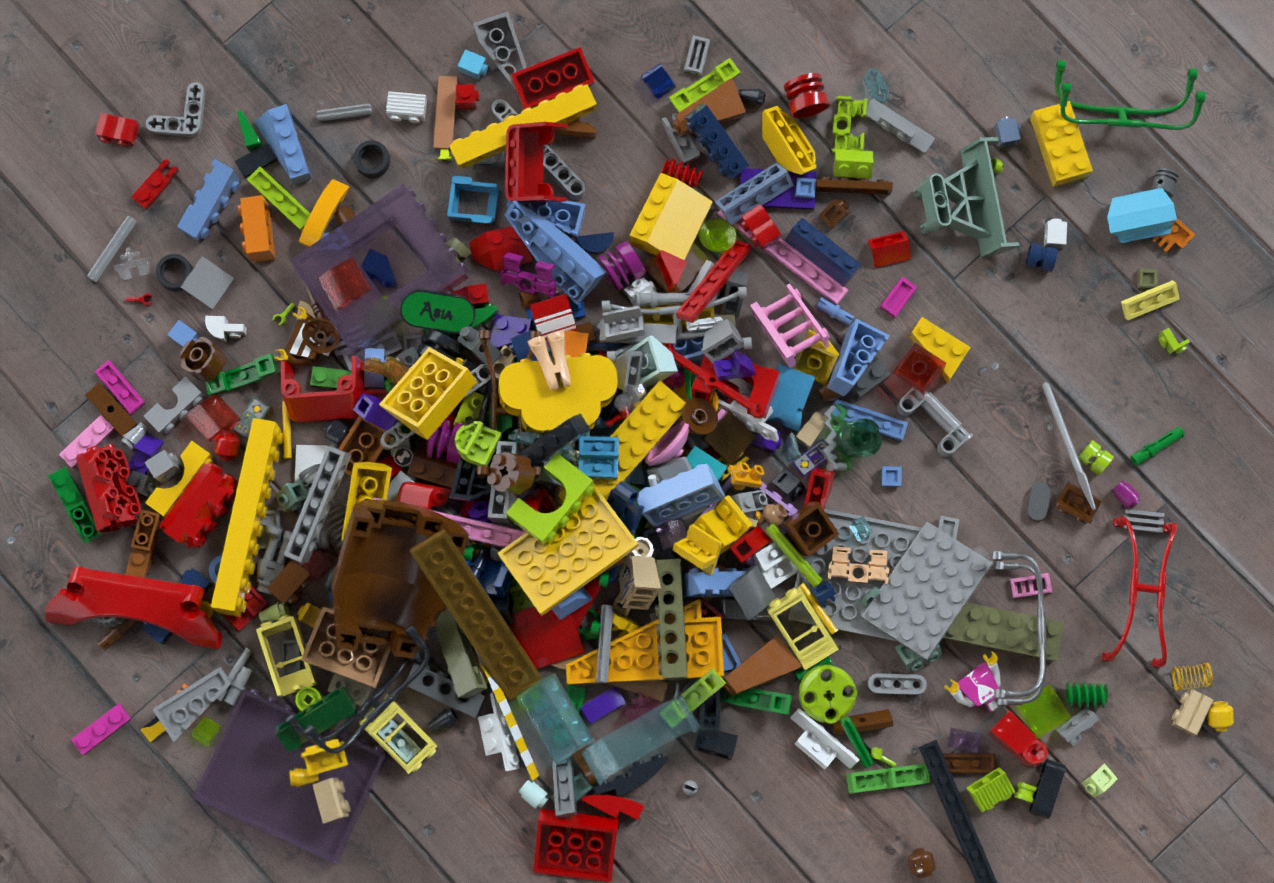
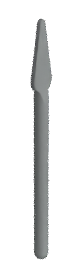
M1045 382L1042 388L1077 474V480L1092 510H1095L1096 507L1087 476L1083 472L1049 383Z

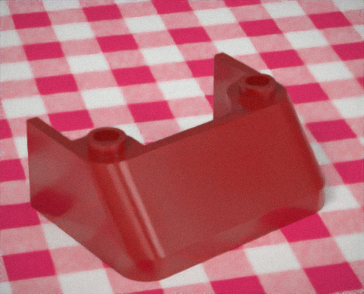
M535 122L513 124L508 127L506 132L505 195L509 201L566 202L567 198L553 196L552 186L548 183H543L544 146L550 145L553 142L555 129H566L568 124Z
M352 356V375H344L339 378L337 391L301 393V386L295 380V368L286 361H281V392L289 417L297 423L333 421L335 419H358L360 415L353 409L361 394L364 393V362L358 357Z
M406 481L399 488L397 501L430 510L431 506L440 507L444 505L447 501L448 493H451L452 489Z

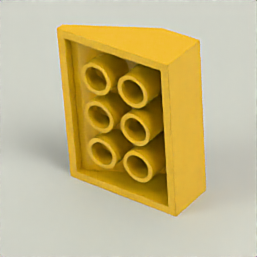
M660 173L630 233V245L656 256L659 251L664 250L685 260L713 201L680 180Z
M428 347L379 405L413 432L428 440L477 381L468 368Z

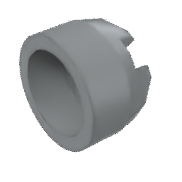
M688 780L684 782L682 791L685 795L693 796L697 793L698 786L694 781ZM689 785L691 787H694V792L689 789H686L685 786Z

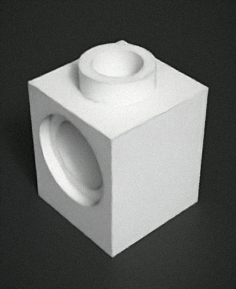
M1051 219L1045 225L1044 248L1049 246L1063 249L1067 239V222H1062L1061 219Z

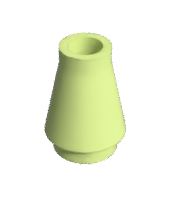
M277 602L259 612V618L262 623L279 621L280 617L290 615L288 606L281 602Z

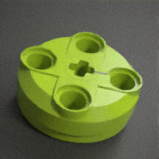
M820 665L811 669L804 675L799 685V701L804 711L814 720L829 724L836 723L844 718L853 708L857 696V690L852 678L844 670L833 665ZM829 671V676L822 679V672ZM846 687H850V693L847 695H843V689ZM812 693V698L805 701V694ZM834 709L832 716H825L827 710Z

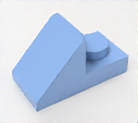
M365 348L364 387H384V349Z

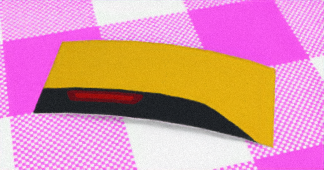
M156 716L141 731L151 743L165 731V728Z

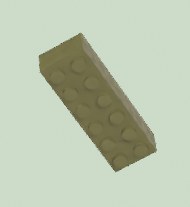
M966 603L942 638V640L1040 659L1036 616ZM1046 619L1045 661L1055 662L1058 660L1064 622Z

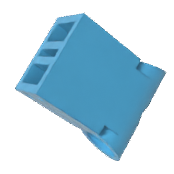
M779 364L777 371H780L779 385L771 403L773 412L767 420H779L785 427L800 432L802 411L815 377Z

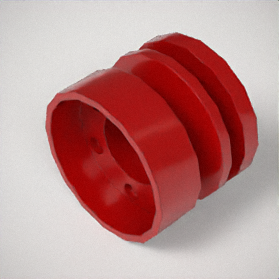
M818 73L800 75L787 81L783 86L786 98L792 100L789 102V108L793 118L814 116L825 111L830 106L827 94L821 92L824 89V84L822 83V76Z

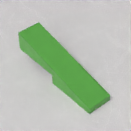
M925 764L846 774L849 793L930 783L929 772Z

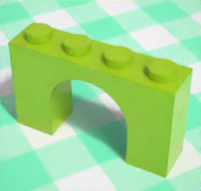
M558 453L551 458L544 469L549 476L566 489V498L563 505L552 513H540L518 498L506 512L511 521L544 546L547 543L553 542L557 536V531L567 525L573 512L576 513L582 506L581 502L586 497H590L595 490L593 480Z

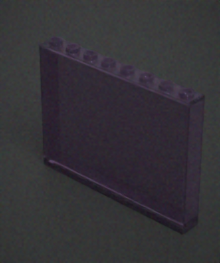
M253 688L250 691L244 689L192 798L331 863L338 864L388 754L384 753V748L375 744L372 748L366 745V740L357 737L345 749L348 765L319 773V781L298 788L291 786L290 770H294V768L307 769L301 753L305 752V748L317 744L307 741L299 750H292L288 753L276 736V727L285 722L284 719L289 714L296 715V708L288 704L283 707L278 704L279 700L270 696L267 699L260 696L262 692ZM326 729L321 732L320 736L321 738L335 732V730ZM344 730L331 740L338 739L339 742L344 741L346 743L350 738L348 737L349 732ZM330 778H338L344 784L345 792L343 797L344 800H348L350 806L349 817L323 824L313 784Z

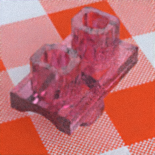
M642 692L638 693V699L631 700V706H625L626 718H629L631 726L640 725V716L647 714L649 723L659 722L660 703L659 701L651 702V696L643 698Z

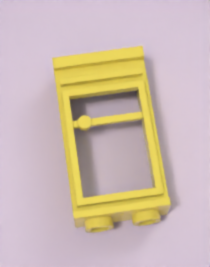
M799 587L785 593L786 596L780 600L779 598L774 599L767 607V610L806 670L837 651L838 647ZM802 601L817 625L812 626L810 630L792 640L777 615ZM819 628L824 636L799 651L794 643L809 633L816 632Z
M285 615L280 617L279 621L275 623L269 621L261 624V628L256 629L277 696L284 697L298 692L304 687L317 685L318 682L311 664L304 662L306 669L281 678L278 674V667L283 668L284 665L301 660L306 649L297 618ZM293 628L302 656L283 663L279 662L276 665L267 637Z
M395 701L373 723H370L365 728L408 774L411 771L416 772L422 766L421 762L426 757L430 758L436 752V743ZM398 713L405 721L389 736H386L383 741L376 733ZM367 716L363 720L360 719L358 721L360 725L367 720ZM406 723L428 743L408 764L386 744L391 741V738Z

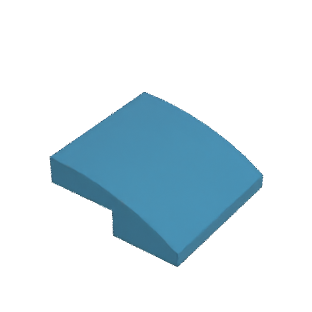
M580 437L579 470L591 479H618L619 437Z

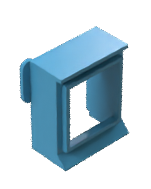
M453 176L447 213L449 221L482 223L495 226L499 195L497 184L472 182L470 177ZM460 190L489 193L487 215L457 213Z

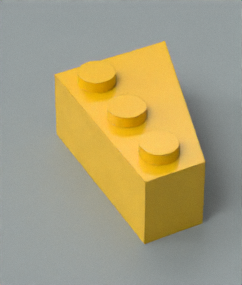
M921 317L909 336L947 383L971 348Z

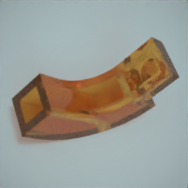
M386 356L384 362H381V359L376 357L366 358L362 369L386 376L393 382L394 386L409 371L402 362L390 356Z

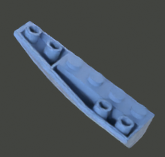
M512 202L504 214L537 262L542 261L555 265V268L552 270V281L555 280L556 285L573 302L579 304L599 284L607 271L578 244L550 222L519 202Z

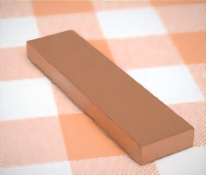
M439 76L434 149L450 150L449 145L452 144L454 139L456 85H458V77Z

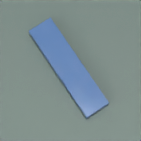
M839 399L834 401V409L830 413L832 419L901 442L903 441L908 422Z

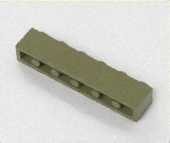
M447 608L445 612L442 611L436 620V636L441 643L442 654L446 659L448 673L452 677L455 693L458 697L470 698L486 690L487 686L473 645Z

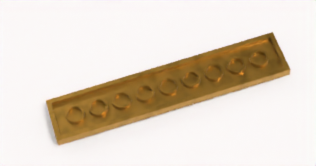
M445 529L411 548L410 553L508 699L512 700L543 681L542 676Z

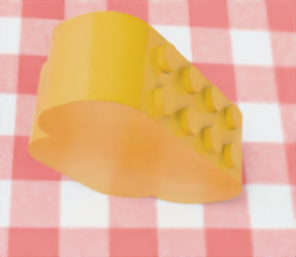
M590 353L579 354V357L572 358L571 355H565L571 378V386L564 388L559 373H556L558 390L551 391L539 361L522 359L518 363L505 367L500 374L498 387L500 404L507 413L521 416L523 428L535 437H543L567 419L580 413L590 429H592L597 423L601 408L607 406L614 398L618 386L617 371L614 364L604 356H590Z

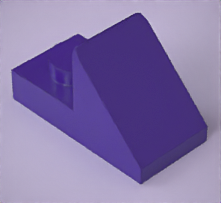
M736 349L732 359L718 360L713 363L718 381L755 376L756 374L750 358Z
M146 433L134 446L137 450L129 463V468L147 475L149 469L144 462L157 455L164 442Z

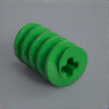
M1067 682L1065 698L1069 702L1070 707H1073L1074 702H1077L1078 708H1080L1082 702H1084L1086 708H1088L1090 702H1092L1094 708L1097 707L1098 703L1104 708L1108 699L1107 683L1104 684V687L1101 683H1098L1095 687L1093 683H1089L1087 687L1085 683H1081L1079 688L1078 683H1073L1071 687L1070 683Z

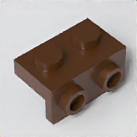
M1067 482L1056 501V506L1060 512L1064 514L1070 513L1076 516L1075 519L1091 524L1102 499L1092 494L1096 507L1095 510H1092L1083 490Z

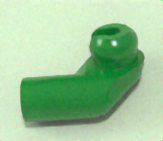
M582 627L579 631L580 636L584 640L599 639V633L598 635L590 633L591 628Z

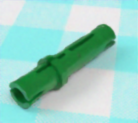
M1177 426L1153 443L1144 445L1143 449L1130 456L1131 461L1135 466H1138L1145 460L1154 458L1158 452L1185 437L1184 431L1181 427Z

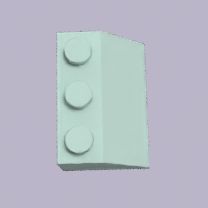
M648 336L626 351L644 352L638 387L639 394L644 393L659 381H663L678 371L673 354L653 336ZM624 352L623 354H621L620 356H618V357L616 358V361H617L622 355H624L626 352Z

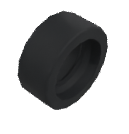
M369 140L361 143L355 149L354 163L359 173L363 176L378 178L389 169L390 155L382 143ZM369 149H376L383 155V162L376 169H366L361 163L362 154Z
M169 254L160 259L155 273L157 280L164 288L178 292L183 290L180 287L193 267L182 255ZM173 262L183 264L186 270L185 277L178 283H170L164 277L166 266Z

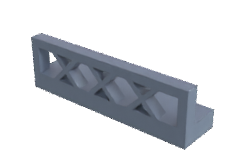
M776 162L716 200L715 204L723 212L727 222L732 225L739 221L742 215L759 204L764 205L792 187L793 183L788 171ZM731 201L729 204L723 206L724 203Z

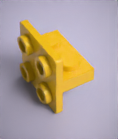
M692 524L689 526L686 538L674 543L673 551L702 571L712 575L714 574L722 542Z
M338 739L326 742V745L332 749H336L344 744V741L339 742ZM318 745L305 748V752L301 753V757H304L309 776L348 765L345 750L337 754H331Z

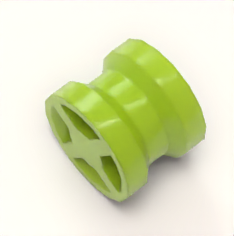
M1018 782V791L1014 794V797L1033 803V794L1037 791V787Z

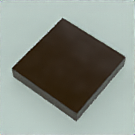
M727 410L718 420L716 428L702 439L729 465H732L757 436L731 411Z

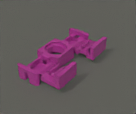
M510 252L504 256V269L500 272V276L503 277L501 285L505 283L517 286L518 290L531 294L540 292L549 295V299L556 294V281H552V270L555 268V265L539 261L535 265V270H537V275L524 271L520 272V269H518L523 256ZM525 279L529 280L532 286L527 285Z

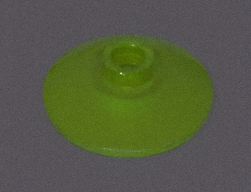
M710 219L701 226L699 231L700 242L705 248L713 252L729 250L733 247L737 238L734 226L724 219Z

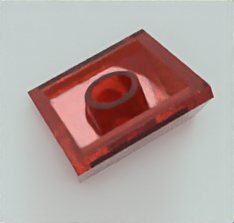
M914 343L892 373L919 392L925 394L937 386L945 369L946 362L917 343Z

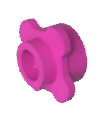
M684 370L677 371L669 376L668 380H666V385L668 387L673 386L674 388L682 387L685 383Z

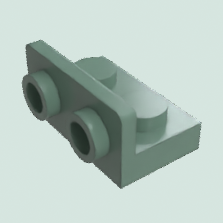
M903 644L895 647L908 673L920 670L923 665L936 661L942 655L939 644L928 660H925Z

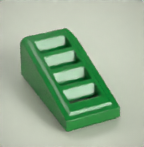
M241 110L237 111L246 148L250 152L261 147L262 143Z

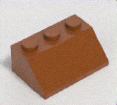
M361 416L358 417L339 447L340 450L352 454L345 473L352 476L354 463H375L384 450L380 444V439L386 430L363 419ZM386 436L384 438L386 444L389 442L392 436Z

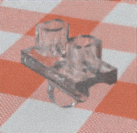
M130 247L126 248V254L120 255L122 261L128 259V262L116 264L114 266L115 272H119L122 280L133 278L132 267H137L139 276L150 274V256L134 260L135 257L140 256V252H132Z
M641 383L634 387H631L630 384L624 387L622 393L615 399V407L618 410L627 411L629 409L632 412L638 406L640 400L643 399V395L646 394V390Z

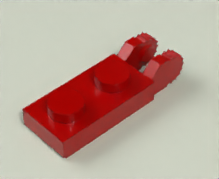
M168 159L163 160L158 168L151 173L131 196L133 200L146 210L169 186L171 180L179 171V168L174 166L168 171L166 177L162 174L170 164Z

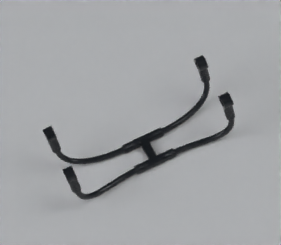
M409 624L404 629V632L413 639L419 648L423 649L425 656L421 666L400 687L391 692L382 702H379L380 697L386 693L385 690L404 669L408 658L404 657L393 676L372 694L351 719L332 734L321 738L311 725L304 729L292 714H289L284 720L300 737L316 743L326 752L331 754L342 752L425 669L429 661V650L425 645V641L420 637L418 631ZM371 707L375 708L346 743L336 749L326 745V741L341 734Z

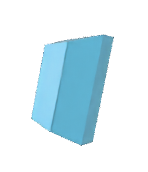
M1163 188L1112 198L1107 217L1110 233L1117 236L1121 243L1169 234L1172 231V225L1177 220L1174 203Z

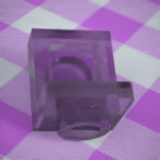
M951 728L948 747L978 753L981 734Z

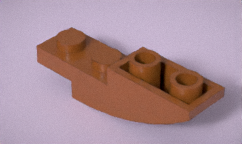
M141 510L131 544L132 551L125 575L146 578L147 573L149 574L157 543L161 514Z

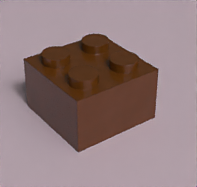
M811 501L781 523L800 554L807 557L840 535L819 502Z

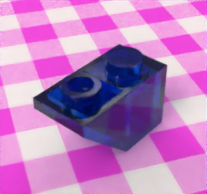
M369 249L360 267V270L364 273L363 276L372 281L373 279L381 281L380 284L386 288L391 286L397 288L398 285L388 257L373 249Z

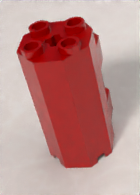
M114 444L103 446V448L92 446L86 449L87 452L78 454L76 461L97 531L100 533L120 530L119 527L125 526L126 528L138 522L136 515L139 514L141 505L134 487L127 485L126 482L130 469L124 452L121 449H116Z
M210 462L203 464L159 526L161 529H164L163 531L180 544L186 542V547L189 549H195L196 547L200 549L206 543V536L209 532L212 533L218 525L215 522L216 518L219 515L221 517L226 515L229 510V504L231 501H235L237 483L239 481L230 474H223L221 467Z

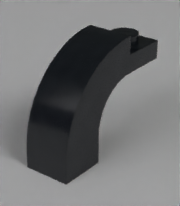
M721 688L700 705L699 737H719L721 731Z

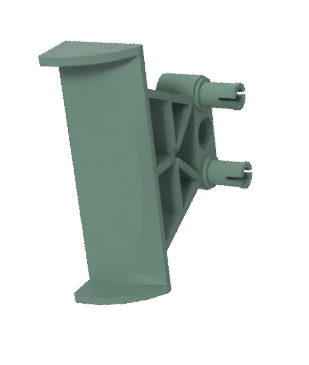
M998 137L978 138L960 150L963 169L946 179L942 175L934 173L924 179L920 186L913 190V193L917 191V193L913 194L915 198H923L927 222L920 225V228L924 227V229L920 230L922 234L928 235L932 231L937 232L945 227L954 229L978 239L981 258L1001 254L1019 247V242L1007 243L988 149V146L999 141ZM963 172H965L969 197L967 196ZM948 199L955 203V206L951 210ZM969 205H971L975 225L972 222Z

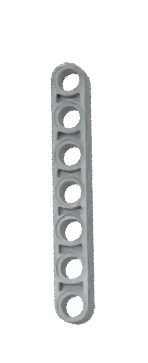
M499 99L492 104L493 116L499 123L503 122L508 116L518 115L504 100ZM500 107L505 108L503 113H497L496 110ZM545 145L543 169L571 199L581 200L585 196L584 183L548 145ZM549 160L556 162L554 166H548L546 163ZM562 173L569 175L565 180L559 178ZM574 187L582 189L579 193L572 192Z
M482 364L471 371L477 383L463 399L491 379L487 364ZM479 370H486L488 378H481ZM399 422L382 435L380 444L384 449L392 450L414 435L415 432L410 429L409 434L402 433L400 427L403 423ZM386 436H392L395 440V443L393 445H387L384 441V438Z

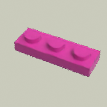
M119 703L71 740L81 754L86 755L132 720V718Z

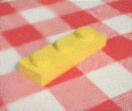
M1172 280L1121 301L1124 317L1130 320L1179 300L1177 284Z

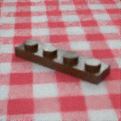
M821 177L816 181L815 192L891 195L893 182H888L885 179H879L876 182L863 178L858 179V181H851L850 178L832 180L830 177Z

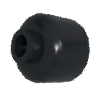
M335 419L331 423L327 422L323 427V438L329 444L339 448L351 429L345 423Z

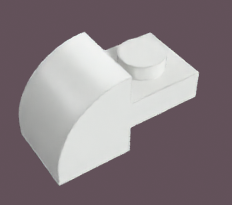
M205 316L208 331L221 342L227 343V335L230 338H241V335H246L247 328L244 324H228L225 316Z

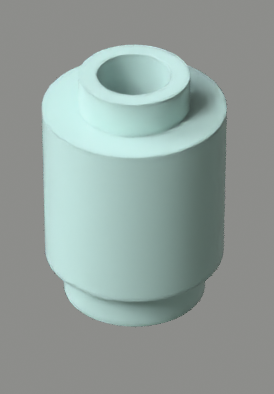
M528 780L519 790V793L522 795L521 797L535 809L537 806L542 808L548 800L546 798L548 793L534 781Z

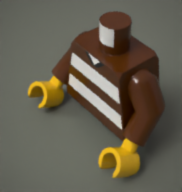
M297 306L301 310V314L298 316L293 312V316L302 318V320H298L285 350H275L280 352L281 357H273L274 360H283L290 365L299 367L310 365L312 362L316 363L320 355L329 359L333 351L318 353L311 350L304 343L302 329L308 321L315 318L306 313L303 307ZM317 323L312 324L308 330L313 331ZM310 337V340H311L314 344L320 346V344L316 343V342Z

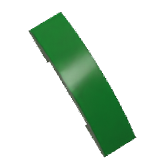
M273 354L264 355L254 359L251 363L220 372L212 382L205 381L208 395L238 389L273 375L277 372Z
M721 687V702L789 715L792 695L753 688L732 696L731 693H726L723 687Z

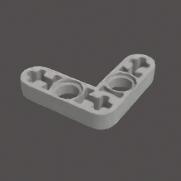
M197 82L191 83L188 86L184 117L152 115L146 120L147 129L151 133L159 135L196 137L199 135L202 129L205 89ZM196 88H198L199 91H201V92H198V93H197V96H196V98H197L198 101L195 100V95H194V93L192 92V91H195ZM193 105L199 106V111L196 114L189 112L190 107ZM190 118L194 119L193 123L196 127L193 128V131H190V129L188 128L192 125V120ZM155 121H157L158 124L164 125L165 130H163L164 128L159 125H157L154 129L151 124H154ZM171 122L178 123L179 126L176 130L172 131L169 129Z

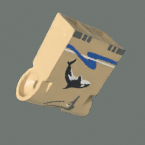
M638 537L635 540L639 547L626 555L619 573L621 575L619 581L622 608L648 610L659 593L661 586L655 558L652 557L653 546L648 539Z

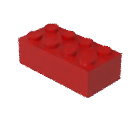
M581 47L512 73L510 77L523 110L535 108L542 101L553 100L560 93H569L578 85L585 86L588 84L590 87L595 83Z

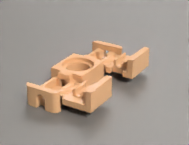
M832 546V561L834 563L833 565L832 562L828 564V579H831V577L848 578L847 581L868 583V580L884 581L885 584L888 583L889 568L886 567L884 569V565L887 563V551L869 549V555H872L869 568V565L849 563L848 566L850 560H847V556L851 548ZM857 567L862 568L864 571V575L859 579L853 576V570Z

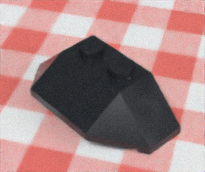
M494 451V453H493V455H492V459H491V462H490V465H489V469H490L491 463H492V461H493V456L496 454V451ZM460 456L450 498L472 501L491 494L492 485L487 481L488 475L480 478L477 475V465L465 461Z

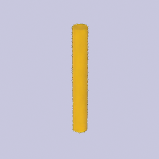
M283 401L284 459H291V421Z
M804 583L799 585L798 588H801L830 633L834 634L838 631Z

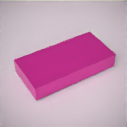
M901 277L880 308L893 318H896L918 287L904 277Z

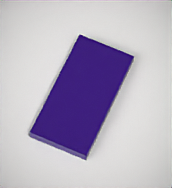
M745 168L741 171L740 185L765 169ZM788 171L793 186L762 205V207L814 210L815 198H795L797 178L816 179V172L811 171L801 175Z

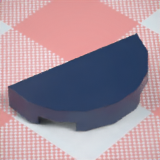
M614 232L577 236L579 246L588 253L599 254L605 252L611 246Z

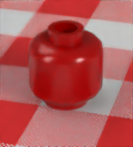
M222 432L221 435L216 437L214 453L220 456V460L231 461V458H235L239 454L241 440L237 437V434Z

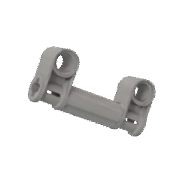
M920 381L897 404V412L904 417L911 415L921 406L948 433L937 446V452L942 457L951 456L973 436L972 433L969 434L961 426L962 423L931 392L928 393L921 386ZM902 403H908L911 406V409H905ZM943 443L949 444L951 451L945 450Z

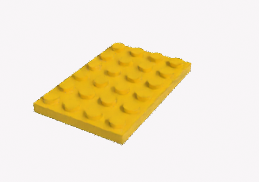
M596 486L592 495L588 498L586 497L581 502V508L576 513L573 512L567 525L557 531V536L553 542L547 543L544 546L526 532L497 553L542 616L639 547L635 538Z

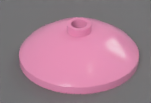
M683 420L675 424L647 455L645 462L648 465L654 466L665 463L673 457L678 458L682 454V447L687 441L689 425L684 423Z

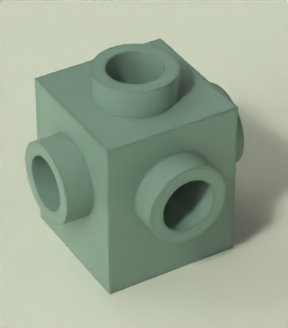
M302 481L292 484L287 483L280 487L281 491L275 496L284 512L289 510L294 512L303 507L302 504L306 501L308 492Z

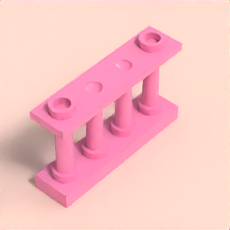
M789 283L786 285L789 295L765 308L760 307L757 302L751 304L750 307L758 324L787 366L791 368L796 365L794 359L796 354L811 345L821 341L826 348L829 347L828 338L830 336L825 328L820 327L805 306L798 289H793ZM792 301L797 306L793 311L774 321L768 319V314ZM801 314L807 320L784 334L777 332L779 326ZM811 327L816 333L794 347L786 345L787 340Z

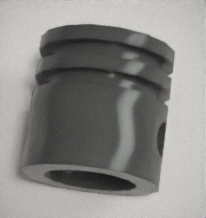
M1158 168L1151 190L1163 188L1168 197L1171 198L1177 185L1179 173L1168 168Z

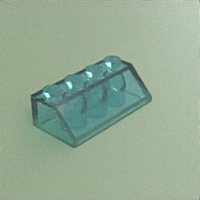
M555 673L540 680L517 696L556 764L595 741Z

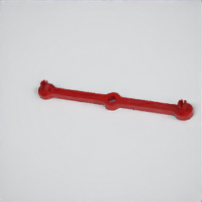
M666 343L664 345L673 354L675 362L704 380L708 388L718 389L751 411V415L754 418L759 419L765 416L766 409L762 404L753 403L723 382L718 381L716 374H709L677 353L671 344Z

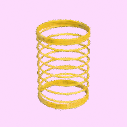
M1204 663L1202 667V685L1204 686L1205 680L1206 685L1211 687L1213 684L1212 670L1209 663ZM1180 666L1172 668L1173 685L1177 691L1183 689V667L1185 669V666H1182L1181 670L1182 685L1179 672ZM1186 666V669H1185V672H1186V684H1185V686H1186V688H1187L1188 676H1187V666ZM1190 666L1189 671H1190L1191 684H1192L1193 679H1192L1191 666ZM1195 666L1193 667V669H1194V675H1195V685H1194V688H1199V687H1200L1201 676H1200V669H1199L1198 666H1197L1198 672H1199V684H1198V687L1195 686V685H1196L1197 678H1196ZM1175 669L1178 676V686L1175 680ZM1208 670H1209V674H1210V685H1209V683H1208V681H1209V676H1208V680H1207Z

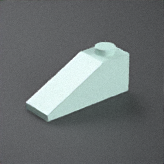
M392 718L377 733L385 740V737L389 736L399 725ZM402 728L391 738L390 742H387L406 763L421 750Z

